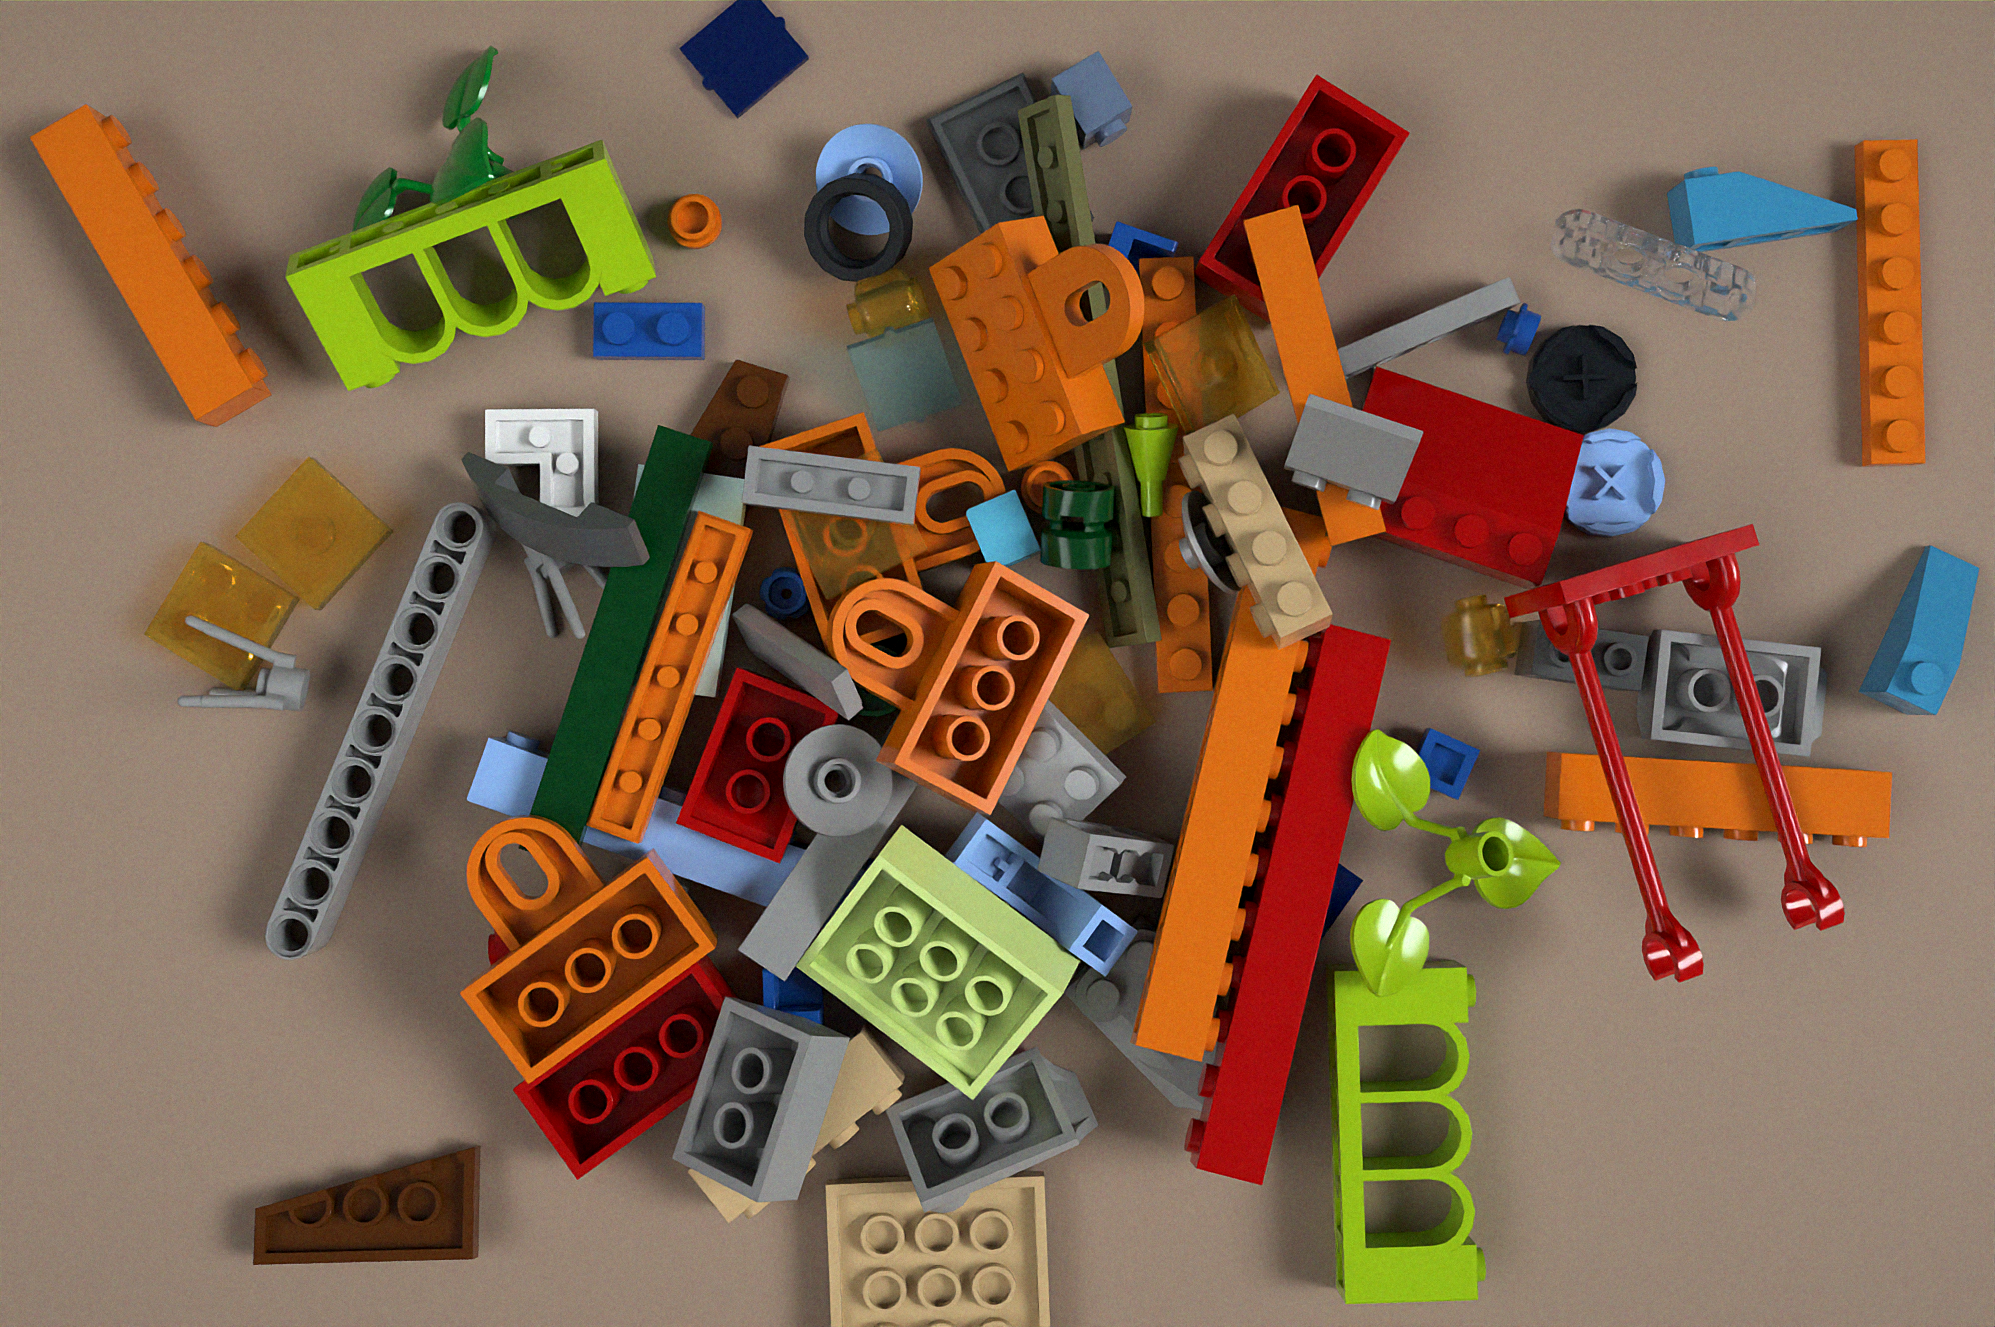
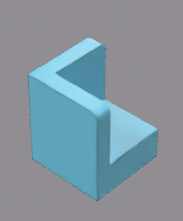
M1012 490L967 510L966 516L981 549L985 563L997 561L1006 567H1010L1040 554L1041 549L1016 490Z

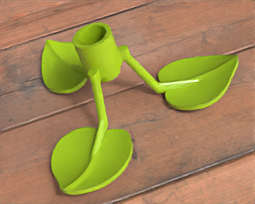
M1379 729L1370 731L1363 739L1354 758L1351 778L1354 800L1362 816L1380 831L1394 830L1404 819L1410 827L1446 836L1452 840L1445 852L1446 865L1455 874L1452 879L1405 902L1401 909L1388 899L1372 900L1363 905L1353 919L1350 929V944L1356 965L1369 991L1376 997H1386L1396 994L1405 988L1420 972L1428 956L1429 932L1427 927L1420 920L1410 917L1416 908L1458 887L1469 886L1470 881L1473 879L1477 891L1491 906L1498 909L1516 908L1526 902L1541 883L1560 867L1561 863L1538 838L1520 825L1505 818L1493 817L1482 820L1474 827L1472 834H1468L1462 826L1453 828L1418 818L1413 812L1421 810L1426 805L1430 794V776L1421 757L1410 746L1387 736Z

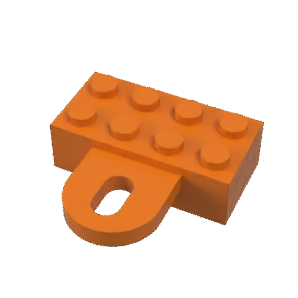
M1043 215L999 222L929 268L1008 472L1054 459L1125 423L1103 365L1124 354L1137 340L1144 321L1145 300L1138 274L1130 261L1121 252L1111 246L1095 243L1072 247L1059 254ZM1102 282L1110 294L1109 308L1106 313L1088 322L1084 319L1079 306L1081 295L1087 289Z
M864 412L759 446L881 462ZM946 448L897 463L900 465L916 466L921 469L914 526L779 509L827 656L831 658L827 646L828 620L836 602L846 591L862 582L881 578L902 580L924 591L919 573L969 557L981 551L967 516L943 523L936 522L928 516L926 505L929 498L935 493L966 483L974 484L982 490L984 502L1005 494V486L1000 475L986 459L965 449ZM872 611L862 613L856 623L859 637L870 645H877L906 635L901 627Z
M993 561L974 565L953 608L902 580L881 578L857 584L846 591L832 609L827 624V646L831 658L848 669L855 685L901 709L876 761L969 811L991 815L1079 638L1089 614L999 562ZM872 611L901 627L907 637L905 650L900 655L892 657L864 642L856 630L857 620L862 613Z
M536 815L514 816L497 823L478 839L470 853L466 872L468 889L474 903L509 948L510 952L474 977L461 990L460 995L526 1082L530 1084L714 950L719 936L654 848L606 882L575 839L561 825ZM517 843L524 846L530 852L548 878V887L544 894L529 896L520 890L501 864L500 854L505 845Z

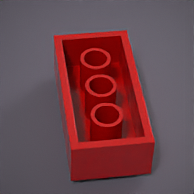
M1316 74L1200 258L1194 270V277L1270 324L1243 220L1298 205L1319 279L1410 132Z
M708 955L698 960L530 1084L524 1079L513 1088L515 1094L577 1180L693 1097L725 997L739 999Z

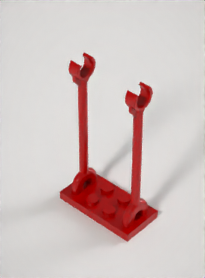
M1753 524L1686 542L1503 597L1509 618L1538 611L1548 639L1557 650L1569 657L1647 912L1645 922L1646 935L1642 940V954L1648 972L1654 981L1675 974L1674 978L1678 983L1703 974L1704 963L1696 940L1673 916L1664 892L1591 653L1598 634V620L1594 605L1623 599L1643 593L1650 588L1682 581L1687 594L1693 602L1703 610L1710 612L1787 862L1784 873L1785 886L1781 892V904L1785 917L1794 930L1816 922V927L1822 931L1844 922L1843 902L1837 889L1823 876L1809 858L1732 608L1740 594L1741 587L1740 571L1735 553L1759 546Z

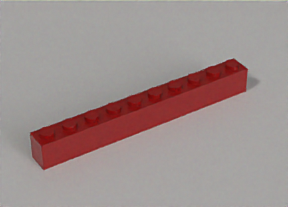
M1330 624V627L1317 632L1316 636H1308L1306 640L1309 645L1304 667H1308L1304 688L1296 687L1293 693L1296 694V703L1291 719L1296 720L1292 739L1291 741L1283 740L1281 747L1284 748L1279 772L1283 773L1278 794L1270 793L1268 800L1271 801V810L1267 826H1270L1265 848L1258 846L1255 854L1259 857L1254 878L1257 880L1253 900H1244L1241 907L1246 909L1242 930L1244 934L1240 954H1231L1228 963L1233 964L1229 986L1231 988L1226 1010L1218 1008L1215 1018L1220 1019L1213 1064H1204L1199 1079L1198 1096L1205 1097L1200 1119L1191 1118L1184 1144V1151L1191 1152L1190 1162L1196 1169L1258 1185L1263 1184L1354 801L1351 781L1354 758L1363 739L1371 729L1391 645V639Z

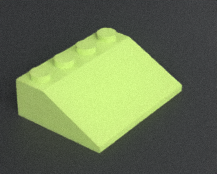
M901 825L796 964V967L973 1100L1063 995L1081 959Z

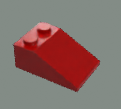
M737 667L676 824L780 864L799 822L787 803L783 788V774L787 758L794 746L805 735L824 726L839 725L842 715L806 691L747 668Z

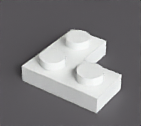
M485 410V459L502 466H540V502L570 515L578 517L591 502L599 505L597 410Z

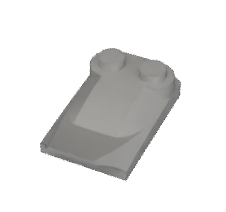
M1662 629L1653 630L1647 645L1641 691H1638L1637 722L1642 739L1752 751L1717 636ZM1742 639L1777 754L1810 757L1812 742L1821 737L1827 672L1820 666L1821 648Z
M1139 913L1129 923L1138 933L1106 977L1087 964L1070 980L1064 993L1078 1006L1082 1014L1089 1018L1175 1107L1202 1111L1205 1097L1198 1096L1199 1079L1204 1064H1213L1218 1042H1216L1213 1052L1204 1050L1202 1062L1130 1043L1156 935V930ZM1217 995L1212 1016L1214 1018L1218 1008L1225 1010L1227 1008V1003L1219 995Z
M1038 1047L1008 1058L973 1100L948 1082L886 1109L924 1213L929 1210L938 1213L955 1211L964 1205L970 1193L1079 1145L1090 1131L1099 1126L1075 1072L1063 1069L1048 1061L1040 1054Z

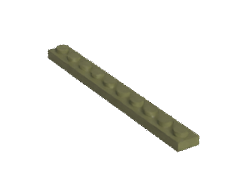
M1053 95L1017 110L1035 217L1044 215L1059 254L1072 247L1095 244L1071 95ZM1102 282L1087 289L1081 295L1079 306L1084 319L1088 322L1098 318L1107 311ZM1115 359L1104 364L1103 367L1125 421ZM1126 423L1074 448L1080 480L1102 482L1114 486L1113 519L1104 523V527L1112 532L1111 565L1095 569L1108 648L1162 640L1131 453L1124 430Z

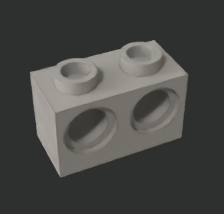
M1050 817L1037 871L1076 889L1162 898L1175 845L1135 828Z

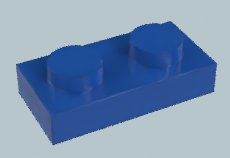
M594 302L593 357L597 360H705V306L702 303Z

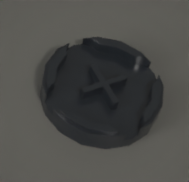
M1589 324L1588 326L1573 325L1561 328L1539 344L1529 361L1526 385L1530 401L1543 420L1554 426L1575 433H1586L1605 428L1624 415L1635 398L1638 382L1635 383V369L1637 365L1634 354L1624 340L1603 326Z

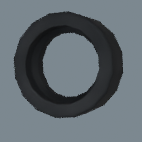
M853 173L827 183L813 196L804 217V237L810 255L825 272L842 281L865 282L882 276L904 258L912 241L913 218L907 200L894 184L875 174ZM851 195L867 196L876 201L885 211L889 222V238L884 249L875 257L865 260L852 259L842 254L832 242L828 230V219L834 205L842 198Z

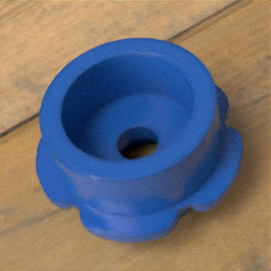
M1523 303L1518 312L1508 309L1500 325L1496 340L1505 343L1503 352L1507 355L1512 351L1525 356L1539 326L1541 315L1527 310V303Z
M792 567L777 568L773 571L772 576L762 581L760 598L762 601H765V610L772 617L784 620L791 616L796 619L803 616L810 608V602L801 575L797 573L796 569ZM786 588L792 592L789 599L782 597V591Z

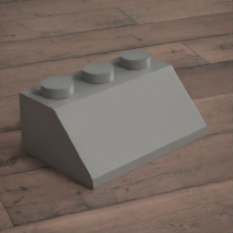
M725 997L672 1159L755 1202L797 1200L850 1037L804 1017L737 998Z

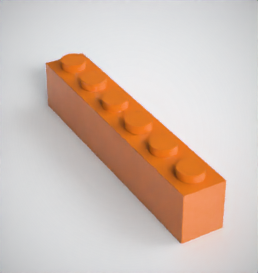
M85 104L30 137L32 143L194 419L218 427L271 396L272 394L263 378L268 376L263 362L251 348L245 350L235 332L239 331L241 327L236 316L223 301L218 303L208 286L214 283L209 270L196 255L190 256L181 241V239L186 237L182 224L171 210L161 207L154 195L159 190V186L143 163L140 161L135 163L127 149V146L132 144L131 138L119 120L113 115L106 117Z
M1547 752L1543 816L1561 819L1560 829L1594 831L1595 821L1615 822V832L1622 833L1598 754ZM1623 756L1647 835H1649V825L1669 826L1670 836L1703 838L1704 828L1724 829V839L1758 841V831L1777 832L1757 764ZM1781 765L1805 844H1813V834L1832 835V845L1867 847L1868 837L1889 838L1892 772Z

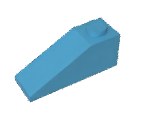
M1705 167L1684 174V180L1667 192L1677 256L1833 233L1858 220L1855 208L1740 171L1719 174L1718 167Z
M1931 545L1925 546L1858 692L1907 715H1937L1960 665L1979 573L1978 567Z

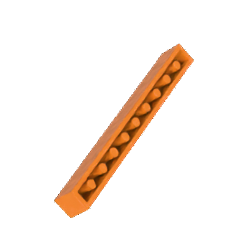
M1281 507L1314 576H1316L1317 567H1326L1332 549L1328 536L1325 535L1326 528L1323 517ZM1247 585L1237 592L1130 1043L1136 1046L1202 1062L1204 1050L1213 1052L1218 1038L1220 1019L1212 1017L1217 995L1225 997L1230 986L1233 964L1225 962L1230 940L1238 942L1243 930L1246 909L1238 907L1243 886H1252L1257 871L1259 857L1257 854L1251 853L1255 832L1264 833L1268 823L1271 801L1263 798L1268 778L1276 779L1281 767L1284 748L1276 746L1280 725L1288 726L1291 721L1296 703V694L1288 692L1293 672L1301 673L1309 645L1308 641L1299 640L1278 650L1272 635L1263 638L1250 611V607L1256 605V602Z

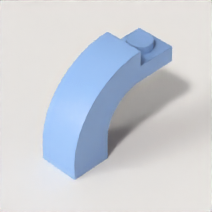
M978 812L944 856L966 874L1029 918L1068 951L1105 977L1138 933L1135 928L1083 889H1076L1037 871L1040 857Z

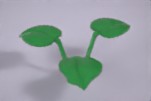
M490 45L477 59L470 63L457 78L448 94L443 111V127L453 130L457 126L460 133L454 140L449 156L436 174L433 184L397 178V170L391 167L387 168L372 181L363 194L356 210L352 232L390 218L395 206L396 196L406 190L430 194V201L440 206L488 181L514 172L503 166L504 158L494 153L488 147L487 123L481 118H475L471 121V115L480 107L486 94L491 76L493 56L498 54L496 48ZM519 214L509 217L508 219L512 220L516 218Z

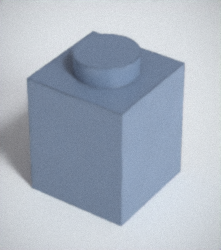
M1099 51L1051 79V96L1071 95L1077 137L1083 149L1095 142L1100 147L1106 146L1127 131L1125 124L1130 121L1133 106Z

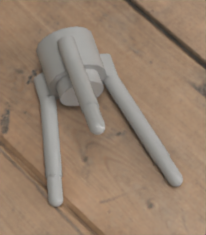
M523 545L528 556L524 559V563L532 577L548 637H557L558 630L545 579H550L575 637L582 639L585 636V630L562 577V574L570 571L575 566L574 563L552 558ZM582 565L604 590L608 576L599 566Z
M192 615L185 618V623L188 626L273 663L272 669L261 668L256 689L215 687L210 690V695L180 696L177 700L178 705L201 708H267L279 711L285 709L302 712L309 689L310 671L295 667L297 655L276 652Z

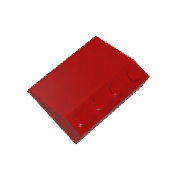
M1376 366L1361 411L1421 430L1423 434L1396 501L1393 504L1382 501L1380 504L1386 532L1371 535V537L1527 590L1540 586L1560 532L1584 435Z

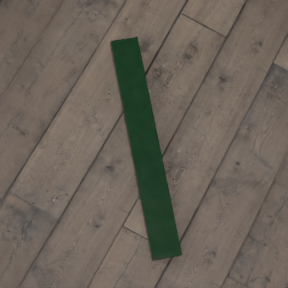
M661 425L657 426L628 514L629 518L635 520L650 558L644 565L611 567L530 812V815L545 817L561 825L571 834L580 847L588 828L586 823L611 757L714 445L710 441ZM519 845V849L528 851L524 846Z

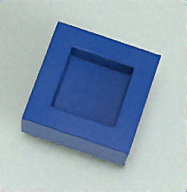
M1426 728L1415 752L1421 757L1428 769L1430 789L1452 799L1459 800L1480 750L1432 728Z

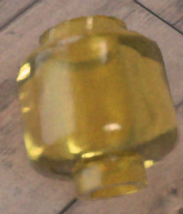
M900 268L858 281L854 286L855 302L846 304L848 316L856 336L866 333L870 342L876 347H885L916 337L923 330V320L931 317L918 276L909 278L908 274Z
M1486 594L1454 601L1456 611L1447 614L1440 622L1441 636L1449 666L1453 669L1464 670L1465 678L1492 674L1508 669L1507 660L1512 659L1517 654L1518 642L1513 620L1509 618L1506 606L1499 603L1488 604Z

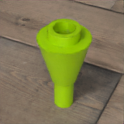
M1165 413L1136 414L1135 423L1124 426L1138 480L1141 481V515L1147 517L1163 515V480L1166 479L1179 428L1178 424L1168 423V414Z

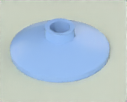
M864 123L843 129L827 142L817 162V192L827 183L853 173L866 174L869 167H874L880 171L883 179L894 184L904 196L912 215L922 193V169L915 151L900 134L882 125ZM851 195L842 198L834 205L830 216L839 225L855 233L878 235L889 232V222L885 211L876 201L867 196Z

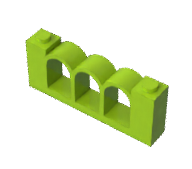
M601 139L488 181L443 205L437 206L431 202L289 255L285 278L347 390L351 391L362 386L376 388L386 384L393 379L395 374L400 373L401 362L411 364L428 362L445 353L454 340L456 327L467 334L481 337L502 335L518 325L526 314L528 301L541 308L557 311L575 308L588 300L599 284L605 296L615 292L629 294L643 288L650 279L656 278V271L652 253L605 144ZM561 198L587 257L577 272L569 277L553 279L543 277L530 268L524 260L505 219ZM487 226L514 281V289L508 297L498 303L482 305L468 301L460 296L452 285L433 247L434 245ZM413 253L442 310V317L438 323L425 330L410 331L400 329L390 323L381 312L361 272Z
M1455 960L1425 961L1417 976L1401 991L1386 997H1376L1367 988L1356 963L1325 964L1336 1289L1345 1304L1478 1300V1282L1485 1281L1486 1277L1485 1257L1482 1248L1476 1247L1475 1242L1469 1237L1475 1216L1472 1195L1461 1179L1453 1172L1462 1164L1469 1153L1473 1133L1469 1116L1459 1102L1450 1095L1451 1092L1459 1087L1468 1070L1470 1054L1467 1041L1454 1023H1469L1468 1007H1475L1476 1004L1474 977L1472 974H1467L1466 966ZM1428 1024L1438 1026L1443 1032L1447 1046L1445 1060L1440 1068L1429 1077L1418 1080L1360 1082L1358 1026ZM1433 1102L1443 1105L1447 1110L1449 1119L1448 1134L1441 1146L1431 1153L1419 1156L1363 1157L1361 1104ZM1431 1179L1443 1181L1449 1185L1452 1196L1450 1211L1444 1221L1435 1228L1421 1232L1365 1233L1363 1181Z

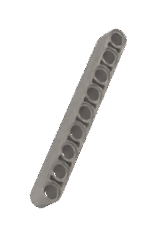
M462 502L450 503L440 509L433 521L267 924L265 932L266 944L270 951L280 959L294 960L318 952L327 945L333 934L494 543L496 535L495 522L489 513L481 508ZM471 515L476 524L475 534L467 542L460 543L455 534L456 524L463 516ZM444 565H449L454 571L455 581L452 588L442 594L435 587V574ZM423 615L429 616L434 625L433 636L425 644L418 642L414 634L415 623ZM403 665L409 668L413 676L412 687L404 695L397 691L393 682L395 672ZM380 716L387 718L392 727L391 738L384 745L379 743L373 734V725ZM360 766L367 770L371 778L370 789L365 795L357 792L352 782L353 773ZM337 817L345 820L350 829L349 840L345 845L338 843L332 835V825ZM315 868L324 871L328 877L329 887L325 895H320L312 887L311 877ZM294 919L304 923L307 928L308 938L305 945L298 944L291 936L290 929Z

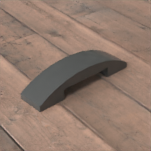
M470 452L461 459L491 518L502 530L521 544L555 559L588 566L644 565L650 558L634 519L593 502L578 517H575L520 494L507 467Z

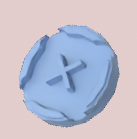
M1608 428L1585 434L1564 512L1566 520L1588 535L1606 538L1634 532L1656 512L1663 498L1665 477L1661 460L1654 450H1650L1645 443L1640 441L1642 440L1641 438L1628 431Z

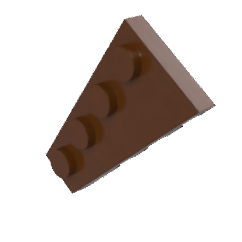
M738 359L735 360L690 434L714 444L704 472L705 474L745 478L748 447H759L771 441L790 380L788 375ZM746 505L743 526L745 525L746 518L751 505Z
M481 1146L468 1148L255 1208L253 1265L469 1260L477 1258L479 1251Z

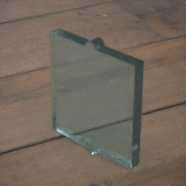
M933 317L896 330L890 326L886 327L884 334L847 346L848 354L878 432L913 420L922 423L928 415L962 404Z

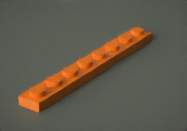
M1193 256L1141 258L1138 260V277L1143 288L1145 300V314L1141 329L1144 413L1168 414V423L1179 425L1166 479L1163 480V515L1149 517L1152 584L1162 638L1160 641H1155L1157 693L1213 691L1208 577L1200 567L1191 569L1183 559L1179 548V540L1186 537L1182 523L1183 496L1193 490L1202 493L1199 486L1191 489L1178 461V458L1184 456L1183 437L1201 429Z

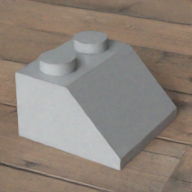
M1309 394L1284 469L1294 472L1291 481L1296 484L1324 492L1326 484L1329 483L1349 490L1346 500L1367 508L1379 510L1382 501L1393 504L1396 501L1420 443L1423 431Z

